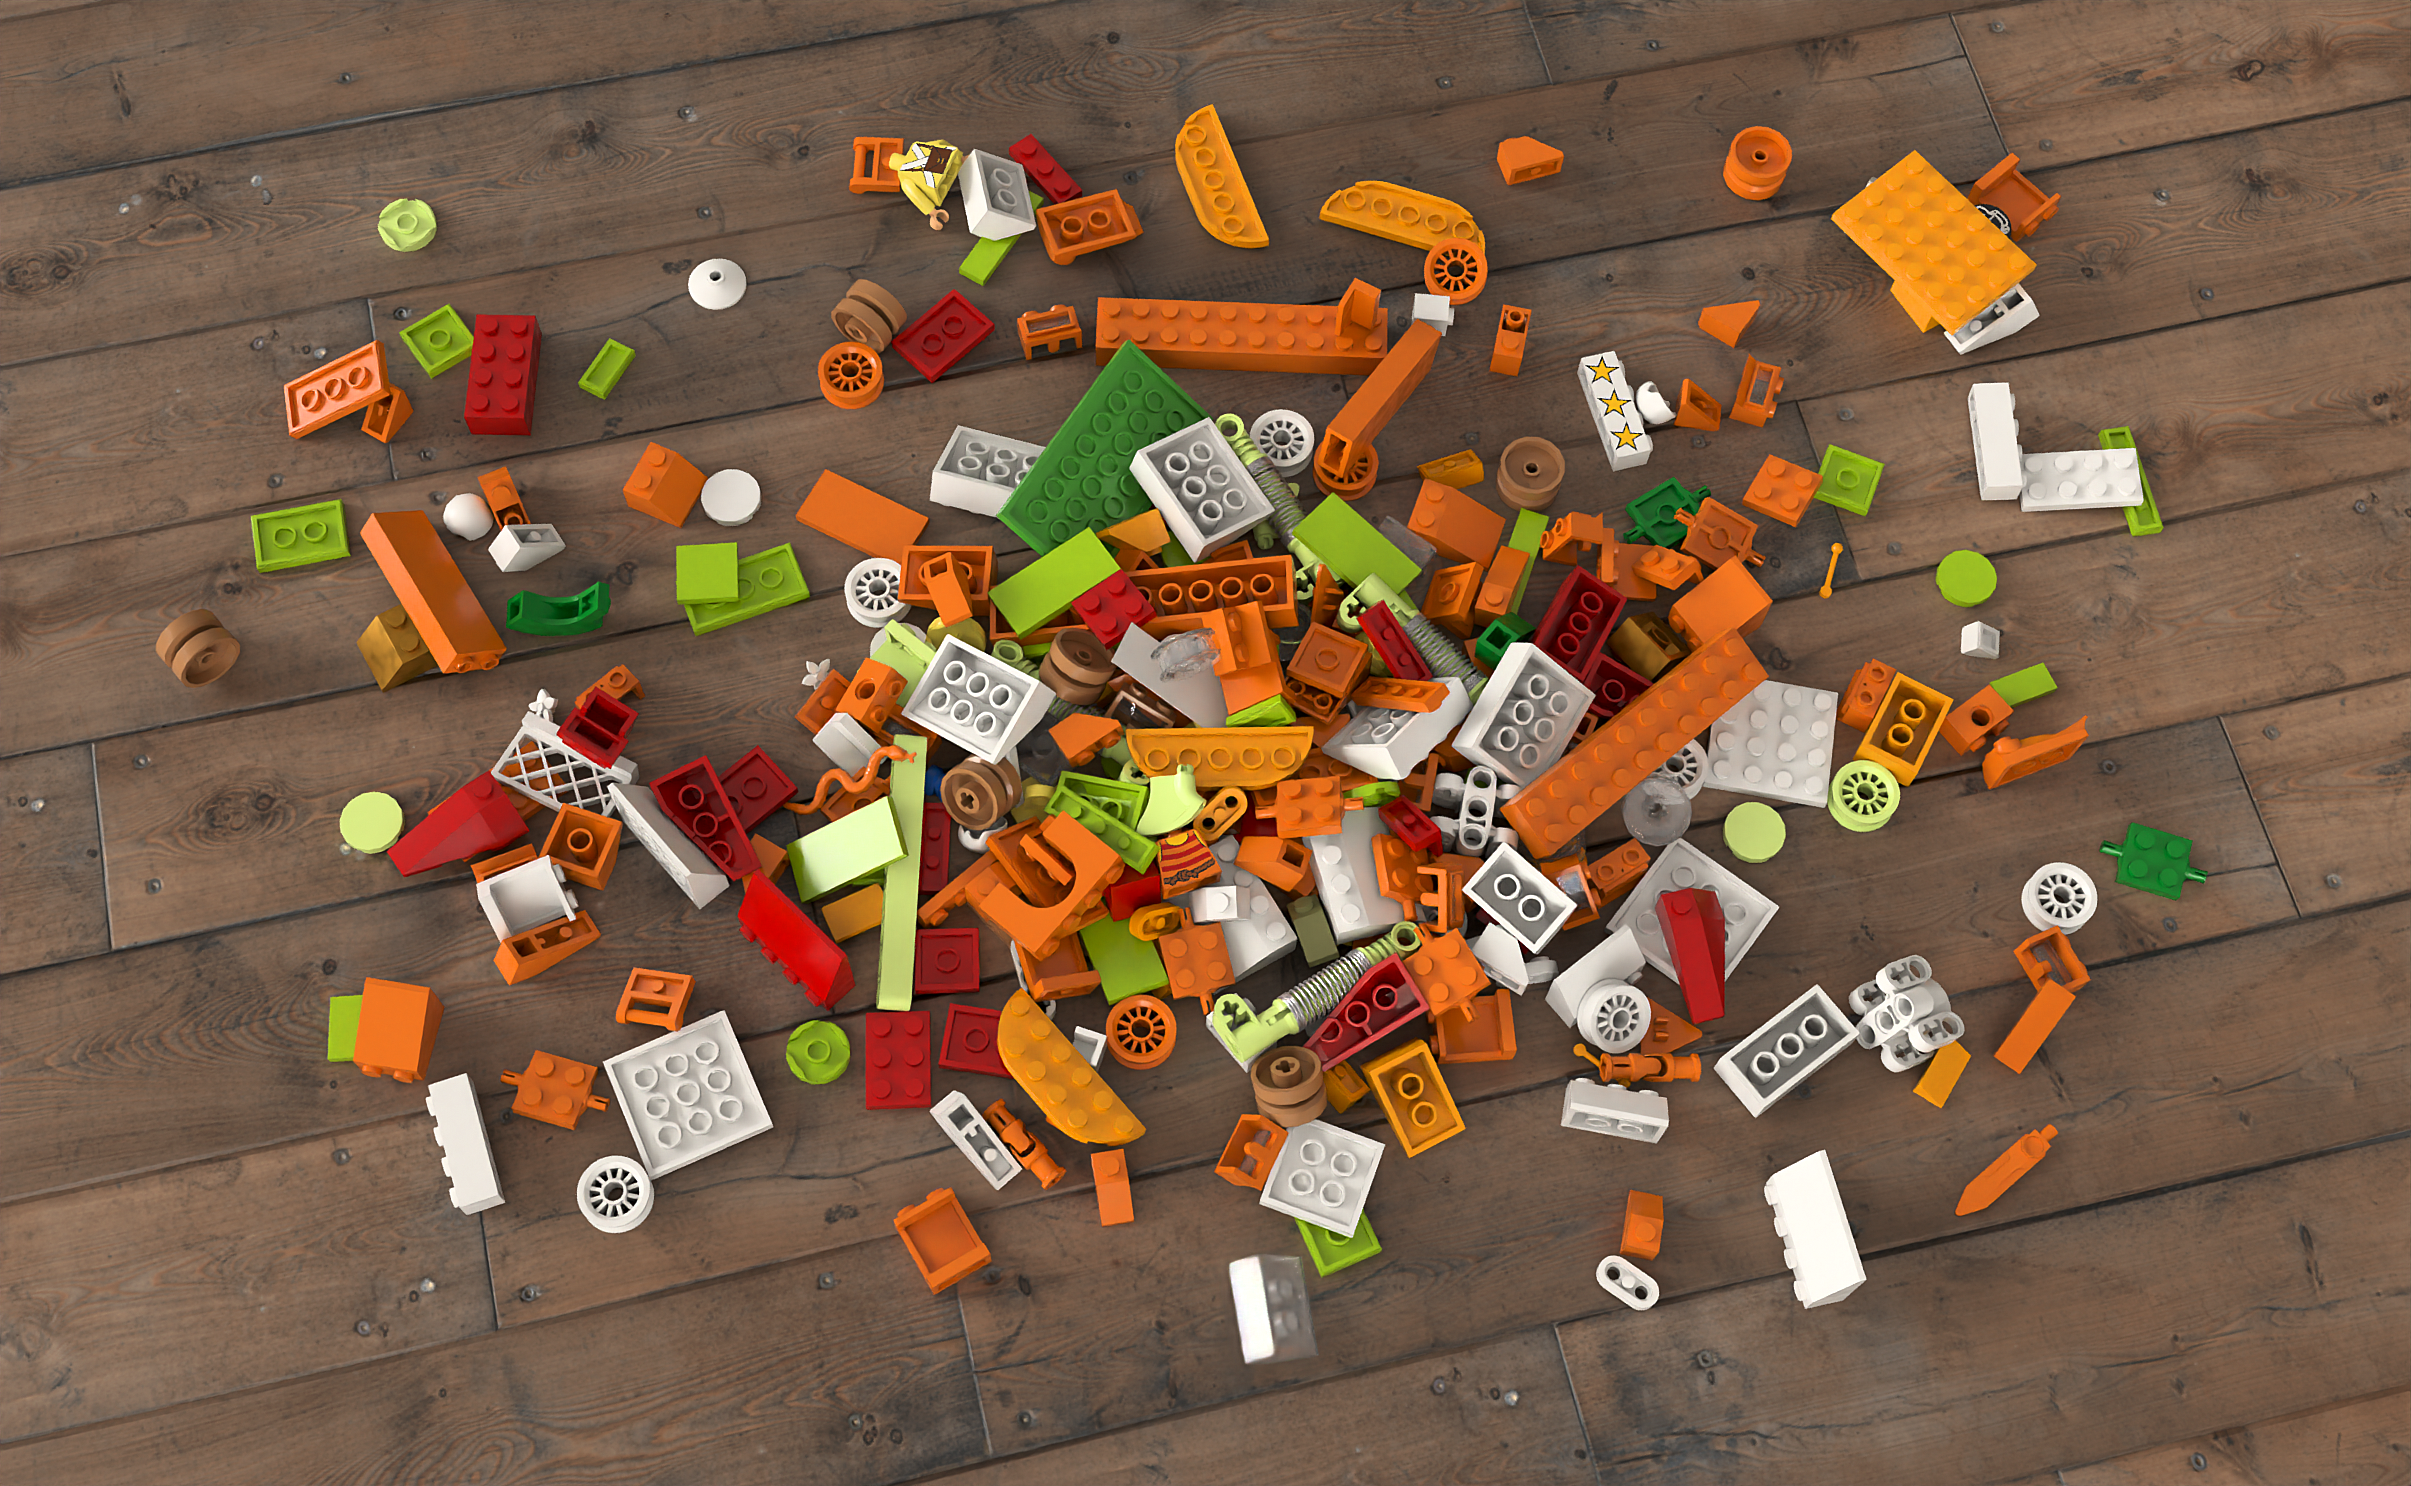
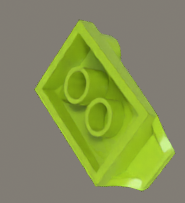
M1063 770L1057 786L1058 789L1060 784L1064 785L1134 831H1136L1139 821L1147 808L1151 792L1147 786ZM1159 835L1145 838L1155 843Z

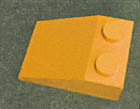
M1415 1037L1360 1065L1376 1101L1408 1158L1466 1129L1430 1049L1423 1040Z

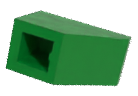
M1513 612L1498 617L1477 639L1474 657L1495 671L1510 644L1526 643L1534 634L1536 628Z

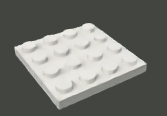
M1764 680L1710 725L1706 753L1709 771L1703 787L1824 808L1828 799L1838 693Z
M1675 835L1607 924L1604 932L1611 936L1623 925L1627 924L1645 961L1679 984L1654 907L1662 894L1688 888L1715 891L1725 919L1726 981L1775 915L1779 906L1681 837Z
M725 1010L685 1026L678 1032H671L603 1061L651 1181L773 1128L771 1119Z

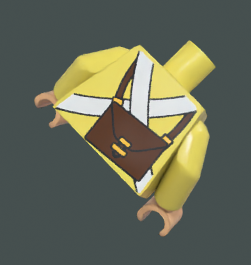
M942 139L925 143L915 142L910 147L906 156L893 153L889 161V168L898 171L903 192L925 215L929 214L931 216L930 225L935 230L943 228V225L938 222L936 217H940L945 223L949 220L947 211L942 209L936 210L935 206H941L960 171V167L969 156L964 157L963 152L958 147H954Z

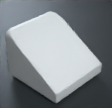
M1980 621L1964 626L1962 628L1961 653L1990 659L1999 658L2000 631Z

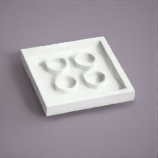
M1317 1119L1297 1127H1287L1286 1131L1289 1134L1271 1169L1259 1204L1353 1238L1385 1144Z

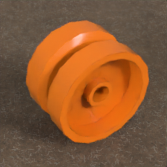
M1762 126L1746 128L1738 133L1731 143L1729 154L1724 164L1723 177L1727 186L1736 195L1750 200L1767 199L1776 194L1784 182L1786 172L1792 161V149L1788 140L1780 132Z

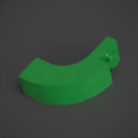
M597 582L582 593L570 597H548L522 590L507 602L506 628L540 636L578 635L596 630L603 626V616L608 613L611 606L609 584Z

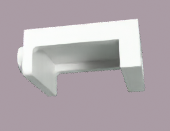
M549 855L476 884L478 899L500 943L503 939L528 931L567 915L570 922L576 920L574 908L579 907L572 889L566 891L563 885L566 877L560 864L554 865Z

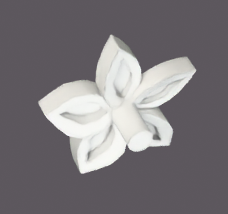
M830 659L822 661L819 666L813 662L806 661L810 674L804 677L802 684L813 685L816 690L828 675Z
M541 689L538 693L537 701L529 704V708L537 712L536 715L553 722L552 713L555 712L558 699L551 698L545 689Z

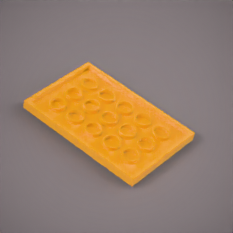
M1916 150L1836 210L1831 217V220L1951 335H1954L2033 272L2037 266L2034 261Z

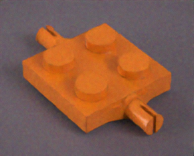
M1710 497L1704 498L1698 513L1695 515L1688 513L1682 508L1676 511L1674 519L1688 526L1687 536L1680 548V551L1694 557L1715 571L1734 556L1741 563L1747 560L1757 567H1761L1764 563L1763 561L1766 557L1751 549L1752 539L1759 525Z
M863 766L852 779L855 782L860 781L864 777L866 768ZM891 774L885 780L877 777L872 787L861 794L849 793L842 786L823 804V807L820 808V813L833 823L886 796L889 797Z
M1340 776L1277 781V798L1274 805L1256 806L1255 813L1257 820L1265 818L1276 819L1279 839L1342 833V820L1345 816V811L1364 810L1363 796L1344 799Z
M1389 828L1390 835L1379 833L1371 838L1381 896L1393 898L1402 905L1404 921L1414 922L1418 919L1415 904L1423 905L1420 900L1421 895L1426 892H1434L1431 874L1417 873L1418 866L1429 864L1427 849L1425 847L1416 853Z
M1186 907L1185 914L1187 920H1185L1183 908L1177 910L1182 928L1175 933L1160 936L1158 940L1173 1000L1188 996L1200 997L1203 1015H1209L1207 1002L1210 1012L1214 1011L1215 1007L1212 994L1220 988L1236 985L1221 923L1216 922L1204 926L1194 925L1190 911L1191 908Z
M1420 924L1419 926L1425 937L1418 927L1413 931L1423 946H1421L1418 952L1402 962L1434 1016L1437 1018L1450 1009L1460 1007L1469 1023L1475 1021L1469 1009L1476 1019L1480 1018L1481 1015L1471 1000L1479 991L1492 983L1458 928H1455L1442 937L1433 938L1426 924Z
M535 1050L530 1065L523 1074L504 1069L501 1075V1083L518 1087L517 1096L511 1107L513 1113L568 1129H576L580 1116L588 1107L607 1112L610 1105V1098L593 1094V1085L599 1072L597 1067Z

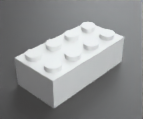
M1816 984L1723 1055L1715 1065L1714 1070L1751 1114L1757 1118L1850 1046L1860 1033L1820 986Z

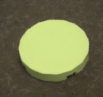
M407 198L399 199L384 208L379 216L378 231L385 244L394 250L402 252L416 251L426 246L434 238L437 231L436 217L431 207L422 200L408 201Z
M375 791L363 793L352 799L343 809L340 818V830L347 843L354 849L369 854L383 852L392 847L399 840L398 837L405 827L404 812L397 801L385 793Z
M1746 802L1736 806L1728 814L1722 828L1723 840L1726 846H1729L1733 851L1732 854L1738 859L1749 863H1762L1774 857L1781 850L1786 837L1785 824L1780 815L1770 806L1759 802Z

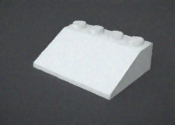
M1210 417L1138 450L1129 468L1152 503L1159 509L1161 516L1194 563L1210 556L1218 548L1229 545L1275 513L1271 503Z
M958 425L933 470L930 501L944 506L969 510L976 514L981 513L997 517L996 514L1046 447Z
M947 634L901 714L996 765L1042 720L1056 693L1039 680Z
M1511 643L1451 746L1473 764L1489 767L1494 771L1497 778L1507 784L1516 785L1524 789L1558 762L1596 695L1533 643Z
M1459 677L1431 678L1428 682L1445 683L1450 691V694L1442 701V705L1434 712L1425 713L1365 706L1321 749L1324 754L1379 779L1401 780L1411 773V769L1418 762L1427 758L1429 752L1438 743L1444 741L1447 738V734L1455 726L1465 720V716L1474 706Z
M611 783L607 786L623 822L699 909L729 887L726 878L727 874L662 811L654 793L649 787Z
M1365 807L1364 810L1345 811V816L1342 820V833L1301 837L1304 847L1313 851L1309 864L1336 945L1391 932L1397 923L1404 921L1402 905L1393 898L1381 896L1371 838L1379 833L1390 835L1388 826L1379 818L1378 808L1380 807ZM1415 904L1418 919L1412 923L1418 925V923L1426 922V918L1421 904Z
M1230 835L1209 847L1222 870L1220 882L1192 891L1224 886L1250 888L1251 920L1220 922L1235 982H1238L1294 951L1298 938L1260 877L1233 864L1240 846L1234 836ZM1188 892L1163 900L1161 894V903L1170 902L1181 909L1183 908L1185 920H1187L1185 908L1189 907ZM1203 923V924H1194V925H1202V926H1204V925H1208V924H1212V923ZM1228 987L1220 988L1215 993H1213V995L1219 993L1220 991Z
M1822 1150L1773 1174L1766 1182L1767 1186L1764 1188L1766 1200L1769 1205H1773L1775 1210L1774 1225L1779 1237L1784 1239L1786 1246L1784 1258L1789 1269L1793 1268L1796 1281H1794L1795 1294L1799 1301H1803L1805 1309L1843 1301L1867 1280L1826 1151Z

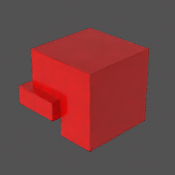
M595 686L581 709L579 710L574 707L557 731L556 736L563 739L562 743L600 767L611 769L627 746L629 740L626 738L632 731L639 713Z
M1154 861L1151 862L1144 874L1124 863L1125 866L1123 867L1121 877L1115 883H1109L1102 891V897L1105 896L1106 906L1113 922L1130 918L1141 907L1161 903L1160 874Z

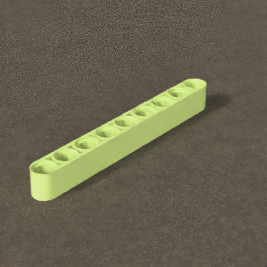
M895 734L893 745L907 750L909 755L916 752L917 756L913 757L914 763H910L909 759L903 762L892 760L889 797H892L894 800L909 856L885 867L876 1008L909 1011L913 984L927 737Z

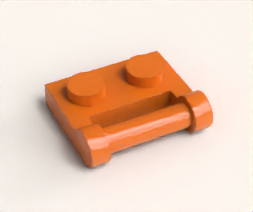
M856 137L853 142L855 162L853 178L850 179L849 184L850 191L856 194H862L865 191L900 192L901 183L898 171L889 168V161L893 153L904 155V138ZM869 151H874L872 178L864 177L866 154Z
M633 967L616 1011V1021L621 1024L637 1022L664 1026L669 1031L678 1032L682 1028L683 1014L696 981L692 975ZM635 1003L670 1007L668 1014L637 1010L633 1009Z

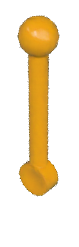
M1835 543L1831 547L1833 555L1825 585L1819 591V595L1824 599L1829 598L1832 594L1830 585L1838 555L1843 551V546L1840 543Z
M1579 1043L1574 1046L1573 1051L1575 1055L1584 1056L1599 1067L1600 1060L1590 1054L1584 1044ZM1615 1079L1619 1085L1629 1088L1631 1085L1628 1079Z

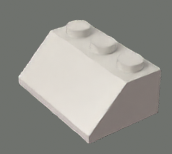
M974 149L962 164L958 173L970 233L996 241L1034 230L1036 222L1023 165Z
M1503 842L1462 889L1534 954L1541 952L1578 906L1506 842Z
M1627 924L1623 925L1553 980L1545 1000L1569 1028L1577 1023V1011L1580 1001L1591 986L1609 978L1620 979L1633 986L1642 978L1641 971L1646 961Z
M1577 1078L1575 1081L1570 1080L1566 1088L1561 1126L1657 1144L1669 1123L1667 1098L1659 1097L1657 1092L1650 1090H1641L1638 1093L1627 1091L1625 1086L1618 1084H1609L1606 1087L1595 1085V1082L1590 1079Z

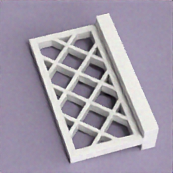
M530 711L522 719L523 726L491 771V774L498 783L557 812L560 811L562 803L557 801L556 794L574 789L577 802L569 803V805L583 809L586 806L602 803L604 811L601 815L609 818L616 809V805L610 793L603 795L600 782L614 780L621 784L635 785L639 779L638 764L619 756L611 769L608 767L604 769L562 743L563 739L556 736L560 726ZM528 738L538 744L539 750L521 755L519 747L524 739ZM555 753L565 756L566 764L548 768L545 756ZM541 757L545 769L526 774L523 762ZM520 763L523 775L509 778L501 773L506 766ZM583 766L592 769L594 777L575 781L572 769ZM569 770L572 782L554 787L550 775ZM547 776L550 788L540 791L530 788L529 780ZM596 784L599 796L581 800L578 788Z

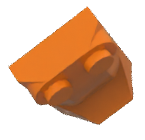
M1117 189L1036 209V219L1041 238L1050 259L1059 265H1068L1078 255L1135 239L1144 233L1133 206L1120 198Z
M2085 715L2073 725L2056 734L2038 735L2022 740L2018 738L2011 739L2010 736H2006L1993 744L1994 749L1984 756L1985 760L1982 763L1984 781L1989 790L2069 760L2089 736L2085 729V721L2088 717Z

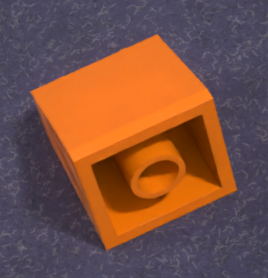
M1734 556L1674 603L1667 618L1671 628L1676 633L1682 635L1687 642L1689 650L1693 653L1715 634L1735 627L1742 639L1761 627L1773 601L1738 558Z
M366 977L353 1062L362 1070V1074L371 1077H381V1074L394 1075V1079L406 1083H412L413 1079H425L445 1008L430 987Z

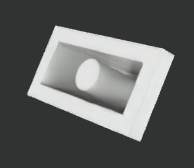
M552 524L505 525L488 550L502 572L526 571L562 551L566 545Z
M1224 886L1188 892L1189 907L1191 908L1190 911L1194 924L1251 920L1250 888Z
M1489 922L1472 952L1477 961L1485 967L1484 972L1486 975L1522 996L1529 979L1518 939L1502 925L1495 926Z

